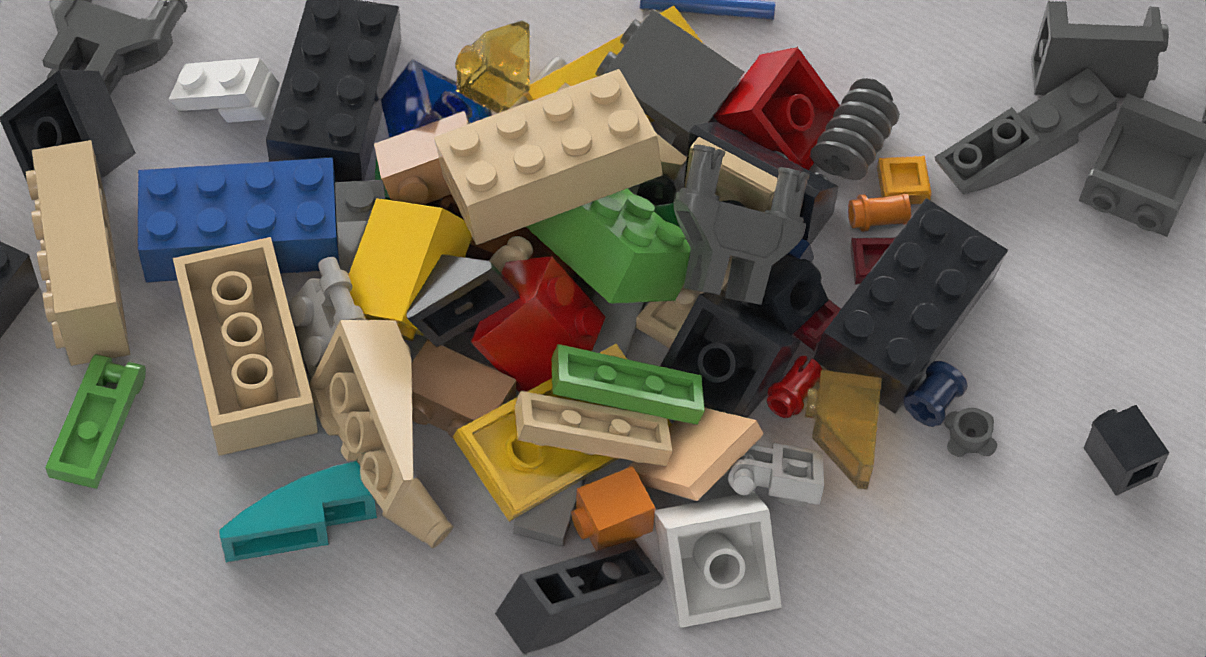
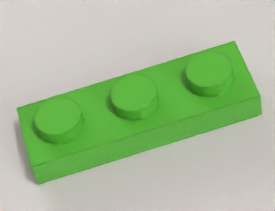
M559 344L552 356V391L555 395L698 425L705 411L701 375Z

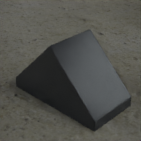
M442 254L409 307L407 318L436 347H439L519 299V291L490 261Z

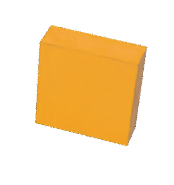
M925 156L878 158L877 173L881 197L907 194L910 204H922L926 198L931 199L932 194Z

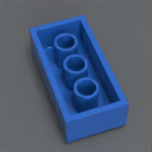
M333 158L138 170V253L146 283L178 281L173 258L271 237L280 274L320 271L318 264L327 257L336 258L339 264Z

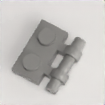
M327 257L321 260L318 264L322 275L321 279L310 278L288 303L297 341L311 379L340 320H366L362 309L354 304L351 297L352 283L348 273L340 269L338 261L334 257Z
M774 442L772 449L753 445L729 469L730 486L740 495L750 494L757 486L768 488V495L777 497L778 501L789 506L804 507L807 503L820 505L824 489L823 452Z

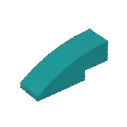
M357 461L335 465L301 477L272 491L247 507L219 530L225 561L227 563L329 545L326 527L377 518L375 499L361 481L360 465Z

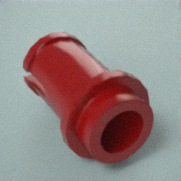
M799 356L780 382L773 383L768 388L766 402L773 413L782 418H790L792 415L801 413L804 408V399L824 376L823 369L816 360L811 359L804 369L803 366L808 361V356Z

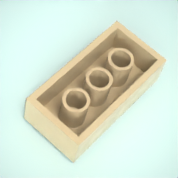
M620 69L434 137L443 177L476 245L663 175L657 134Z
M92 141L32 150L35 170L26 171V178L31 200L35 201L36 210L31 211L35 236L37 240H40L41 251H37L39 270L42 281H46L47 292L43 293V303L48 323L51 322L55 346L57 349L66 348L71 366L90 363L95 354L111 358L131 355L106 195Z
M271 237L173 258L218 456L318 433L314 402Z

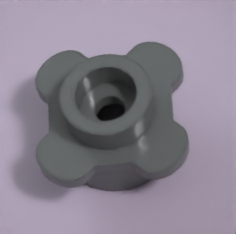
M965 408L959 412L952 411L948 413L944 420L945 427L950 431V440L947 444L948 451L957 457H962L966 453H980L986 457L994 454L997 442L992 438L994 418L992 415L978 408ZM971 431L975 433V436L969 437L966 432Z

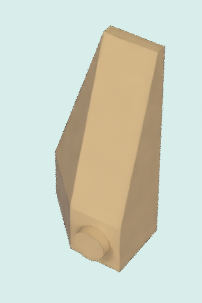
M340 320L309 384L312 399L321 425L326 433L340 437L343 442L340 451L347 461L358 462L360 465L361 481L384 513L395 514L413 481L412 366L410 347L404 341L396 320Z

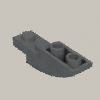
M1088 67L1017 113L1011 107L936 155L935 161L962 194L997 185L1044 163L1078 143V133L1117 108V99Z

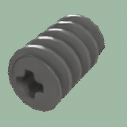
M862 78L856 80L850 86L849 92L843 97L841 105L835 110L833 118L827 123L825 131L819 136L817 144L811 149L810 157L821 170L850 180H861L866 176L868 166L875 161L876 153L882 149L884 140L890 136L892 127L897 124L900 117L897 106L892 102L891 92L876 79Z

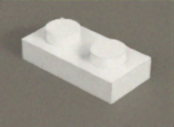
M261 58L184 64L169 97V101L177 111L254 106L269 69Z

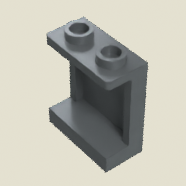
M1048 1L1031 57L1034 95L1048 94L1089 67L1115 98H1125L1128 93L1143 99L1149 81L1156 80L1159 53L1166 52L1169 42V28L1167 24L1161 23L1160 8L1149 6L1143 26L1071 24L1068 22L1067 3L1065 1Z
M652 9L642 23L636 19L633 20L620 40L624 47L618 55L610 51L599 65L595 75L601 76L620 69L644 113L676 135L672 146L686 157L691 128L697 124L712 122L716 112L737 86L744 71Z
M1127 93L1107 141L1094 167L1087 176L1079 201L1092 206L1099 212L1112 214L1136 224L1143 230L1153 231L1167 237L1205 155L1206 124Z

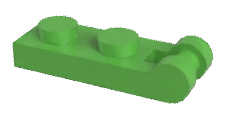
M95 354L92 357L45 469L49 478L94 489L98 488L134 398L143 387L146 376L145 365L128 362L124 366L113 363L111 357ZM108 382L117 384L116 389L106 388L103 386H106Z

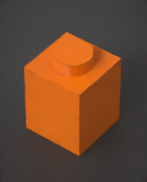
M631 466L577 488L576 509L571 511V516L582 540L589 538L595 551L653 532L655 506L634 467Z

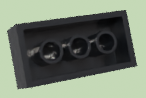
M306 0L266 136L269 162L333 158L335 182L365 181L402 41L399 6L362 0Z
M926 198L823 332L813 359L896 414L903 405L905 396L908 392L913 391L924 376L927 367L935 361L992 283L1008 249Z

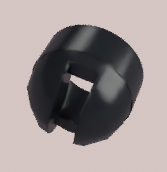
M664 173L662 176L640 183L637 195L647 199L654 206L671 204L675 200L676 186L674 180ZM656 185L662 187V199L654 198Z

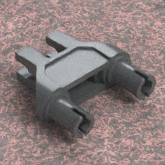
M50 0L49 6L58 34L42 59L43 66L51 69L47 79L58 70H78L82 63L88 64L85 70L100 72L111 95L123 76L154 65L168 53L173 45L171 32L182 14L187 10L188 5L186 1L170 0L168 3V0H158L148 18L139 19L91 3L93 0Z
M695 144L693 146L694 152L686 188H680V192H676L674 201L676 218L691 248L684 288L720 295L729 258H732L725 298L762 305L771 266L791 251L804 236L806 224L803 223L804 218L799 216L807 179H809L810 174L779 167L771 211L765 210L764 213L719 201L720 197L715 195L726 151Z

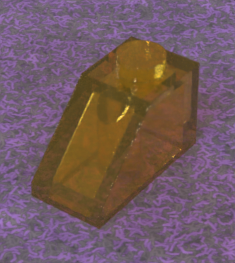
M521 20L484 32L472 45H466L459 52L455 61V69L457 70L456 91L496 113L508 110L530 90V24Z
M821 370L818 389L808 388L804 418L814 419L812 439L856 488L867 490L874 466L881 378Z

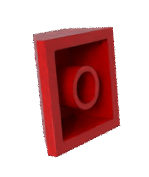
M798 47L760 54L716 112L714 118L718 123L727 128L741 131L750 140L771 151H778L784 154L790 161L810 170L814 164L810 157L811 149L817 144L819 136L825 131L827 123L833 118L834 112L840 104Z
M552 256L505 263L501 273L519 291L520 298L480 321L471 340V343L499 372L516 379V390L519 393L520 391L528 392L552 379V356L558 344L592 351L606 318Z

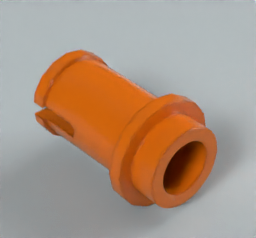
M865 194L858 195L857 199L850 200L848 203L850 226L852 228H859L861 232L869 231L870 226L907 224L911 218V204L908 195L901 194L900 196L867 198Z

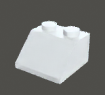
M754 491L747 495L737 494L655 510L660 558L680 628L782 608L769 508Z

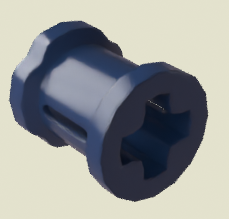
M933 361L926 369L924 381L917 390L908 392L903 401L905 409L912 417L929 427L940 426L946 417L945 410L953 399L961 397L968 387L967 380L957 368L943 361Z

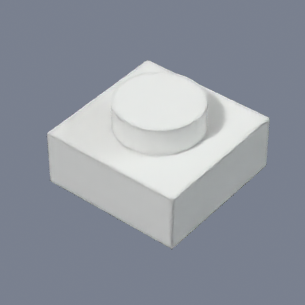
M268 72L254 106L219 108L218 112L227 123L265 120L280 83L272 72Z

